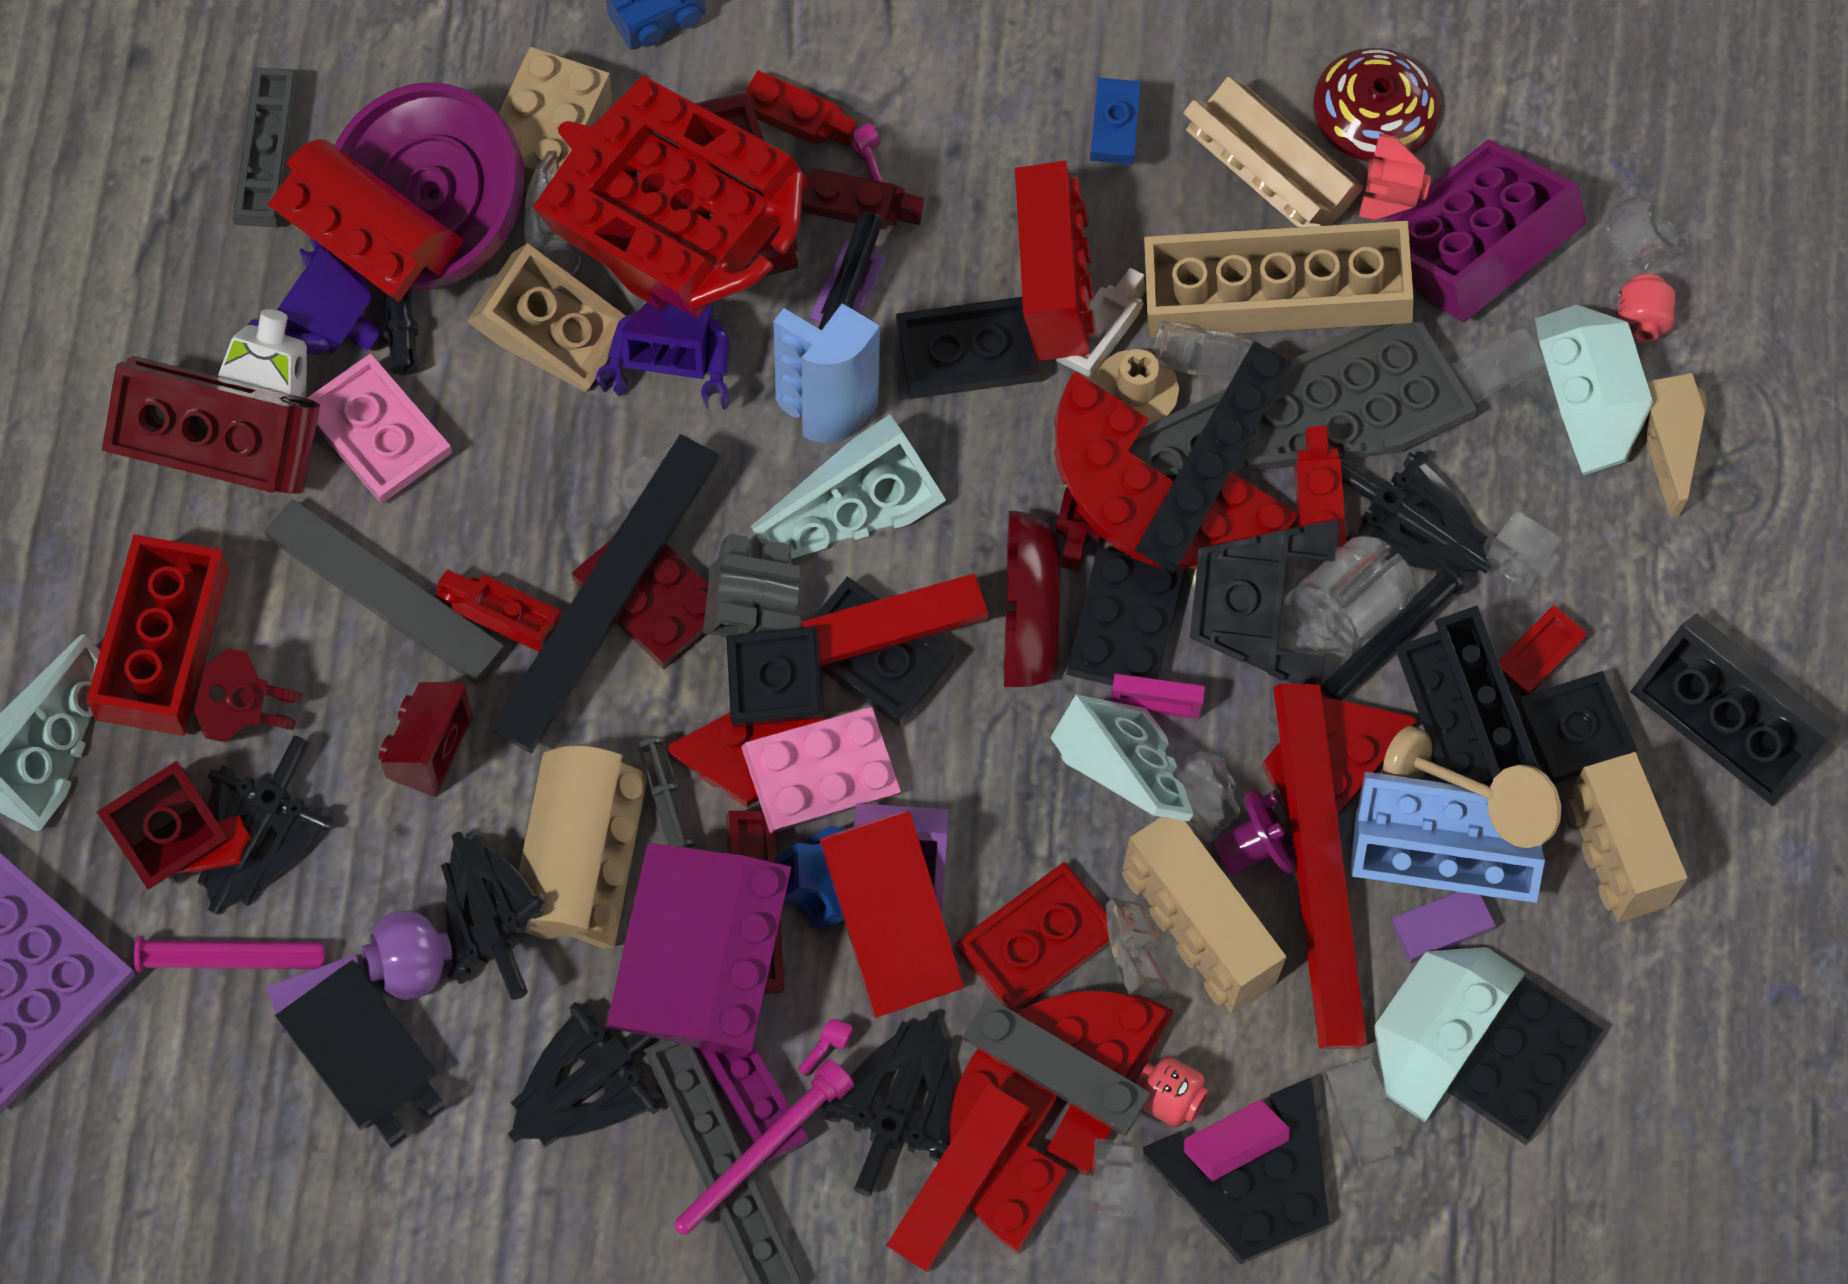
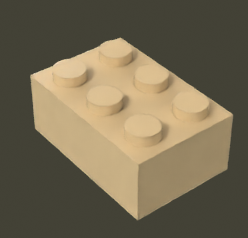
M533 47L529 48L498 113L509 125L519 144L524 164V191L540 196L572 151L558 133L560 124L565 121H571L592 126L607 112L612 101L610 73Z
M1636 752L1584 767L1567 797L1565 809L1569 822L1573 827L1579 828L1584 840L1582 843L1584 859L1590 869L1595 868L1600 879L1599 894L1604 907L1608 911H1613L1617 923L1668 908L1688 877Z

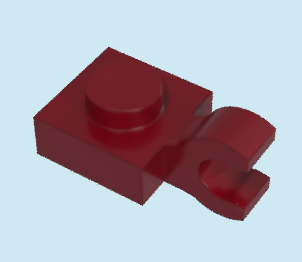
M1066 486L1055 533L1067 535L1061 567L1078 571L1085 540L1099 542L1100 535L1077 511L1078 504Z

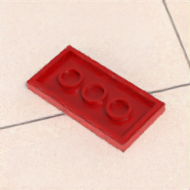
M900 811L818 838L873 1016L877 1018L963 989L964 986L910 811Z

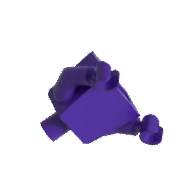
M311 238L310 241L315 251L307 252L302 248L299 250L306 268L277 308L278 311L288 316L284 335L303 340L307 346V354L321 355L325 352L333 354L345 337L365 351H368L382 330L361 316L372 299L365 277ZM253 319L248 325L258 326L259 320Z
M646 302L640 310L620 319L607 357L611 358L610 364L603 365L596 374L597 382L604 392H606L608 383L612 379H615L613 390L617 396H621L626 392L628 381L621 372L623 365L624 368L698 379H704L707 374L710 375V380L705 382L701 389L706 409L709 408V397L715 393L722 394L721 403L723 410L728 408L730 397L727 387L723 382V376L728 375L730 341L722 323L717 319H713V306L710 303L698 318L666 302L667 304L662 310Z

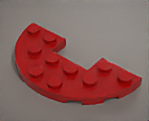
M1074 371L1062 392L1054 419L1056 442L1054 456L1062 484H1067L1071 495L1078 504L1077 511L1104 540L1132 558L1152 566L1162 567L1134 550L1173 483L1172 479L1128 452L1149 418ZM1231 471L1177 568L1197 569L1198 552L1201 547L1288 529L1298 514Z
M1085 991L1057 995L1041 1000L1022 1009L1017 1014L1127 1079L1166 1017V1010L1133 996L1114 992ZM977 1049L962 1073L955 1092L950 1119V1143L988 1082L1031 1109L971 1204L976 1216L1000 1242L1019 1254L1068 1175L1066 1168L1030 1147L1060 1097Z

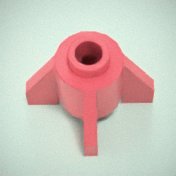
M1379 133L1374 156L1381 157L1383 160L1369 159L1365 192L1372 193L1374 196L1364 194L1359 210V217L1378 220L1414 208L1418 199L1425 201L1431 181V175L1424 174L1425 165L1397 137Z

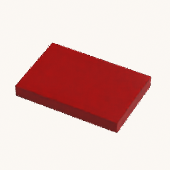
M1064 861L957 940L955 947L999 1002L1017 1013L1121 937L1122 930Z

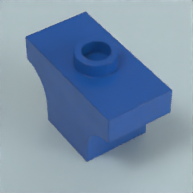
M1098 78L1090 161L1133 165L1140 81Z
M828 826L809 838L807 844L796 843L776 856V863L791 867L784 902L794 903L802 908L808 916L810 927L827 930L844 920L818 839L846 830L843 827Z

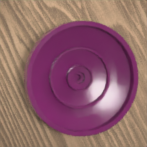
M437 82L416 83L396 88L374 99L360 110L346 125L335 143L336 147L465 240L440 276L424 267L410 286L411 290L436 289L471 275L490 260L500 249L516 222L522 204L525 184L524 164L519 144L509 125L500 114L482 99L465 89Z

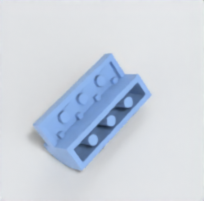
M841 304L825 327L820 330L783 308L773 321L776 401L780 408L790 416L795 418L802 416L803 437L809 440L832 443L851 437L862 428L878 406L880 325L848 306Z
M1372 772L1364 773L1352 838V877L1537 903L1545 859L1542 845L1527 849L1513 846L1501 838L1491 823L1487 809L1488 798L1455 784Z

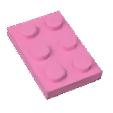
M371 353L307 398L320 404L316 429L380 504H383L452 454L450 444Z
M872 707L749 741L741 746L770 833L855 809L856 803L872 804L896 797L901 793Z

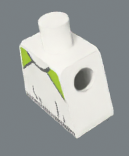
M273 309L262 310L258 326L247 325L233 336L218 377L306 398L307 346L303 340L284 335L288 318L285 313Z

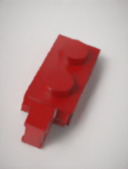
M759 70L756 71L745 91L748 97L750 96L757 120L814 145L816 141L826 142L827 138L845 146H850L857 121L842 114V108L831 101Z
M1326 425L1308 426V429H1305L1306 450L1297 451V461L1294 463L1298 526L1330 519H1340L1337 549H1345L1347 543L1341 459H1338V448L1328 449Z
M447 569L438 580L436 598L450 605L455 612L540 652L563 616L561 610L484 574L480 579L475 577L468 579Z

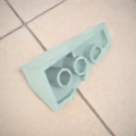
M85 634L80 635L0 713V813L34 831H40L66 798L72 783L68 781V777L75 758L82 756L86 745L82 739L91 716H94L86 699L100 650Z

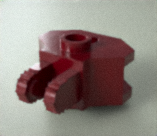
M227 648L203 667L193 714L205 739L223 743L246 725L258 726V723L294 731L295 720L280 714L270 715L261 713L265 696L278 698L279 701L293 704L301 702L302 693L268 685V680L259 679L247 652ZM212 686H220L224 690V698L221 701H214L210 698L209 690Z

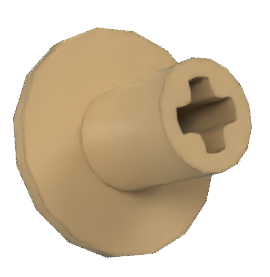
M1132 349L1115 353L1102 362L1096 370L1093 383L1148 417L1149 420L1145 426L1169 416L1176 407L1179 385L1175 372L1164 359L1147 350Z

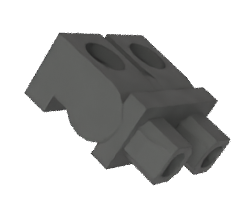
M729 534L722 541L719 556L709 567L708 580L710 581L707 591L703 633L726 637L728 635L800 628L801 616H796L799 598L797 581L800 579V566L792 565L789 544L779 542L766 543L762 547L761 559L749 557L750 539L746 536Z

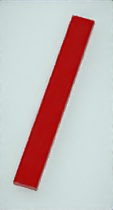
M1281 683L1273 687L1318 1045L1319 1049H1359L1367 1046L1321 687L1314 684Z

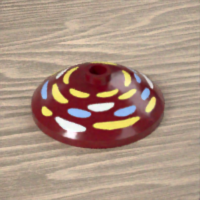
M1364 48L1346 53L1327 66L1315 88L1313 111L1320 131L1334 147L1348 156L1369 162V159L1373 158L1383 160L1381 157L1374 156L1379 133L1397 137L1413 154L1420 150L1429 141L1436 129L1440 115V97L1431 76L1415 60L1389 49ZM1374 88H1383L1387 90V92L1380 93L1377 92Z

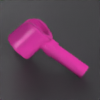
M868 123L855 130L851 146L858 156H862L870 178L883 182L874 154L871 151L881 144L880 137L875 128Z
M838 1019L828 1021L822 1030L816 1047L797 1070L804 1076H807L827 1052L830 1045L845 1050L853 1034L852 1026Z

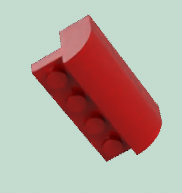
M324 139L314 140L305 144L288 159L285 164L292 171L267 204L398 302H400L424 267L440 276L465 241L341 149Z

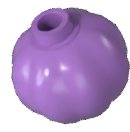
M397 911L386 915L373 927L370 935V944L362 945V958L366 976L370 982L378 981L385 994L407 1001L423 997L434 989L440 981L444 961L452 960V949L448 934L446 932L438 934V931L435 930L426 917L412 911Z

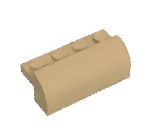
M1228 76L1207 103L1193 100L1183 112L1192 121L1186 131L1297 227L1332 225L1343 215L1365 188L1357 179L1239 79Z
M564 746L543 753L519 873L526 880L534 894L542 893L545 895L546 904L542 906L544 913L541 917L528 919L525 933L543 940L567 935L601 949L615 947L647 783L646 772L622 763L621 754L589 746Z

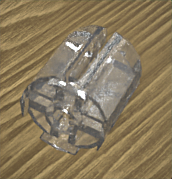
M1364 535L1352 538L1337 551L1334 562L1325 561L1286 595L1285 607L1287 608L1292 604L1294 613L1301 624L1296 630L1297 634L1315 652L1324 653L1326 656L1329 653H1333L1340 657H1345L1343 661L1345 662L1403 612L1412 601L1415 593V581L1408 564L1402 556L1396 554L1384 565L1381 563L1389 555L1392 546L1375 537Z

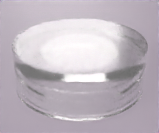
M563 238L551 239L539 248L538 251L574 278L578 275L581 269V258L578 248Z

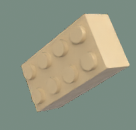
M1160 817L1129 837L1123 864L1124 871L1122 872L1126 884L1134 894H1143L1151 905L1149 912L1156 925L1164 932L1169 930L1179 944L1176 948L1185 964L1191 969L1197 967L1206 980L1204 987L1214 1003L1218 1006L1224 1004L1232 1014L1276 985L1287 956L1188 824L1183 820Z

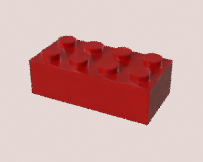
M1066 160L1015 168L1023 315L1038 361L1090 354L1089 337L1096 336L1097 330L1094 311L1090 310L1089 300L1094 299L1091 273H1087L1086 263H1091L1092 261L1089 239L1084 235V227H1089V217L1086 201H1082L1079 177H1071Z
M133 534L86 699L96 721L180 736L186 735L202 670L205 666L230 574V569L221 549Z

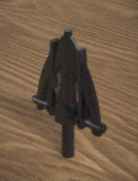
M1409 452L1403 465L1405 467L1402 473L1396 471L1391 479V482L1394 484L1386 480L1382 487L1341 461L1342 483L1371 501L1368 509L1371 513L1366 511L1361 520L1364 523L1360 530L1355 528L1346 537V540L1350 542L1348 545L1350 552L1356 554L1363 549L1383 559L1425 570L1435 571L1439 565H1445L1452 569L1459 577L1462 572L1482 571L1485 574L1489 572L1492 564L1487 561L1483 548L1488 537L1474 527L1468 513L1455 494L1425 464L1427 462V455L1424 452H1417L1415 455ZM1423 503L1439 514L1443 524L1417 505ZM1400 526L1428 544L1416 543L1401 534Z
M293 736L270 782L262 779L259 787L254 786L255 781L251 777L246 776L243 780L235 778V773L224 765L221 766L220 771L215 769L209 772L208 779L214 785L208 807L216 820L219 822L236 815L246 817L243 824L251 836V840L248 841L243 850L239 864L201 871L197 883L207 888L211 903L208 911L218 915L221 909L238 901L248 906L255 893L286 870L307 849L320 830L330 831L334 822L328 818L331 811L323 808H315L314 811L304 807V801L296 798L295 801H290L291 796L287 788L310 745L305 739ZM273 827L277 832L276 838L268 852L256 858Z
M456 832L451 836L454 844L450 863L445 862L441 865L447 885L446 923L452 949L453 964L447 975L452 981L455 980L463 984L469 980L473 966H485L489 963V956H493L510 998L513 1000L521 999L527 995L528 990L512 952V949L520 943L516 932L523 933L527 930L526 926L529 918L536 919L543 915L542 906L546 904V897L542 893L534 894L526 880L515 867L491 849L486 837L475 835L471 840L464 838L462 832ZM488 880L493 883L500 900L499 904L495 899ZM469 902H470V905H471V908H472L474 917H475L476 922H477V925H476V926H475V924H474V922H473V919H472V916H471V913H470V910H469Z
M577 1002L573 1003L569 1007L572 1016L560 1028L542 1052L523 1092L511 1102L517 1112L513 1129L507 1134L514 1143L519 1139H540L543 1146L547 1147L559 1138L578 1136L607 1128L645 1109L652 1114L657 1113L661 1109L658 1101L663 1096L653 1087L647 1088L641 1081L644 1075L639 1068L635 1071L631 1068L635 1064L632 1056L655 1038L631 1033L622 1041L616 1036L609 1040L606 1036L609 1034V1031L605 1025L599 1027L593 1020L595 1015L589 1003L587 1002L583 1006ZM576 1059L586 1062L557 1086L560 1073ZM604 1085L605 1094L592 1104L583 1107H573Z
M929 1012L926 1019L908 1027V1023L902 1021L895 1036L878 1047L850 1076L854 1087L841 1099L835 1097L831 1102L825 1101L822 1104L821 1108L824 1109V1112H827L826 1120L831 1122H840L842 1119L853 1122L854 1130L858 1132L863 1128L871 1129L870 1141L873 1142L854 1186V1190L861 1195H872L890 1148L896 1150L899 1141L907 1143V1151L912 1153L919 1148L929 1151V1157L935 1162H939L949 1146L951 1109L954 1100L949 1053L953 1040L946 1038L944 1041L938 1024L940 1016L937 1013ZM899 1069L884 1101L877 1093L881 1082L885 1076ZM923 1077L928 1091L923 1109L910 1111Z

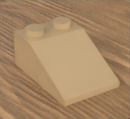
M527 243L510 255L466 322L503 349L586 392L596 379L599 368L605 365L609 359L607 355L616 326L620 319L626 315Z

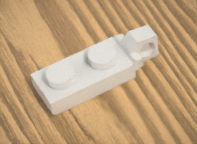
M1129 268L1116 287L1109 285L1106 289L1101 287L1094 296V299L1089 303L1090 310L1094 311L1097 330L1096 336L1089 337L1090 354L1058 358L1056 361L1093 378L1096 370L1108 358L1140 314L1144 304L1141 298L1146 292L1145 275Z

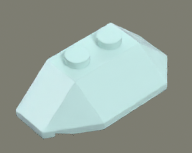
M1574 305L1535 318L1539 344L1561 416L1583 476L1626 462L1631 452V447L1639 435L1654 403L1628 322L1580 305Z
M1487 947L1426 951L1374 1026L1379 1061L1384 1079L1385 1096L1423 1122H1426L1526 973Z

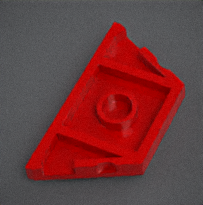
M729 712L665 747L669 759L675 763L680 761L697 772L699 778L713 787L724 789L729 797L748 808L759 802L741 746L749 741L823 721L824 718L733 727Z
M1322 696L1337 817L1340 816L1361 791L1364 773L1377 772L1384 763L1387 749L1394 737L1408 726L1414 727L1416 719L1408 715ZM1279 742L1265 758L1262 768L1271 786L1277 789L1280 796L1279 802L1286 816H1289Z

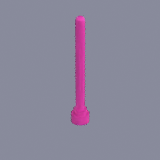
M829 1058L814 1071L815 1078L811 1081L812 1088L675 1220L674 1228L676 1232L681 1235L689 1234L823 1102H831L835 1097L841 1099L853 1088L854 1083L848 1074Z

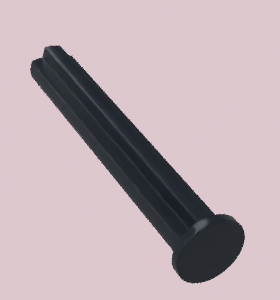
M862 211L859 214L818 329L822 330L841 304L852 309L883 224L879 215L869 211Z
M1439 565L1435 569L1436 576L1322 685L1324 693L1329 698L1337 700L1345 698L1395 650V646L1400 645L1447 599L1454 593L1460 595L1465 591V586L1460 577L1449 567Z

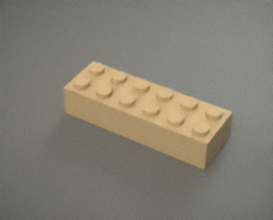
M1408 221L1144 237L1147 313L1150 338L1412 323L1413 286Z

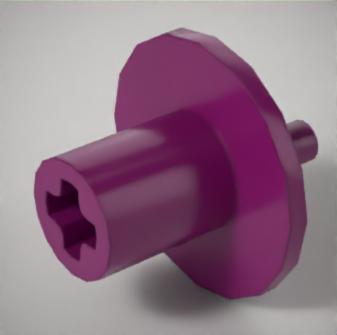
M1257 790L1247 792L1245 802L1251 820L1214 840L1221 861L1232 875H1236L1270 856L1286 874L1296 872L1293 844L1272 808L1279 803L1276 794L1271 791L1262 796Z

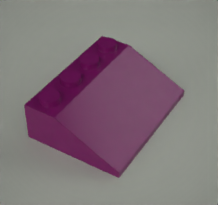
M1489 139L1429 186L1425 201L1418 199L1414 208L1393 214L1384 221H1408L1412 285L1435 307L1462 322H1466L1587 224L1578 184Z
M647 843L605 1027L745 1058L752 1051L791 867L743 855Z

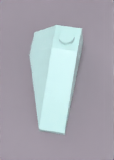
M890 414L849 441L750 527L763 546L771 542L789 544L791 559L824 550L831 543L852 537L854 540L868 537L869 532L890 526L896 529L909 525L945 502L946 499L905 434Z
M1075 695L1050 737L1062 754V760L1068 766L1080 771L1153 816L1189 822L1193 816V811L1183 783L1173 777V772L1177 765L1175 759L1167 756L1165 753V749L1169 745L1167 736L1148 710L1143 707Z

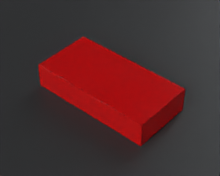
M1553 605L1498 660L1507 684L1521 696L1533 693L1584 642L1587 633Z

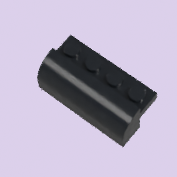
M1478 605L1434 620L1437 632L1395 646L1424 730L1431 738L1432 752L1437 765L1491 787L1494 778L1506 768L1521 764L1536 767L1540 770Z

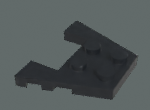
M1340 519L1325 520L1199 548L1190 638L1240 662L1244 661L1268 672V675L1281 681L1285 680L1291 684L1320 685L1322 693L1326 654L1279 648L1288 557L1334 562L1337 554Z
M1309 1078L1272 1093L1269 1097L1276 1115L1290 1128L1289 1141L1214 1181H1211L1207 1175L1202 1176L1196 1164L1184 1153V1137L1181 1131L1141 1148L1143 1159L1150 1166L1153 1165L1168 1182L1167 1185L1174 1193L1187 1202L1198 1214L1199 1220L1240 1264L1324 1230L1329 1225L1313 1086Z

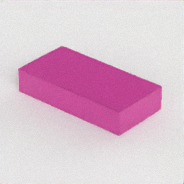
M1114 674L1110 701L1143 707L1149 713L1199 719L1205 686Z
M1260 1099L1185 1138L1184 1153L1211 1181H1214L1288 1142L1290 1128Z

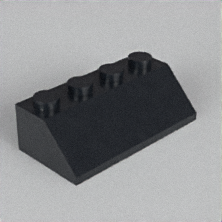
M1698 613L1681 624L1630 690L1631 694L1772 807L1841 727Z

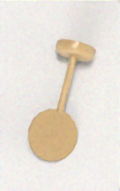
M1412 726L1404 728L1394 737L1388 747L1384 758L1383 774L1422 779L1427 772L1488 798L1487 809L1492 825L1501 838L1513 846L1527 849L1546 843L1555 834L1561 819V802L1552 781L1536 767L1520 764L1506 768L1494 778L1491 787L1432 763L1433 745L1431 738L1420 728Z

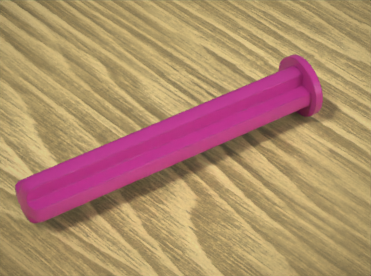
M137 935L134 948L136 973H142L143 968L317 969L324 966L326 960V949L322 942L144 940L143 935Z

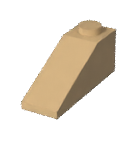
M1693 373L1647 381L1654 403L1643 424L1642 431L1670 519L1679 517L1688 500L1704 415L1707 411L1706 395L1701 387L1697 388Z

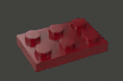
M613 538L572 572V579L580 588ZM665 544L616 623L664 670L705 634L703 633L708 584Z

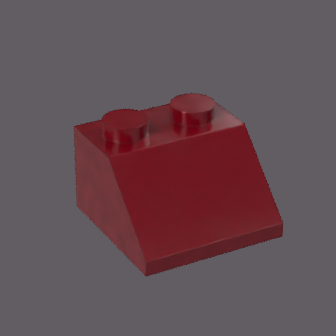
M419 682L413 696H405L398 711L397 718L400 723L394 735L388 734L379 751L378 758L381 760V765L387 779L428 795L437 796L473 720L466 686L459 682Z
M179 761L173 762L97 811V814L147 890L228 839Z

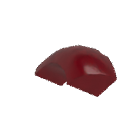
M1009 511L1007 604H1015V610L1006 609L1003 665L1004 687H1031L1050 681L1057 673L1060 622V552L1058 539L1049 524L1033 514Z

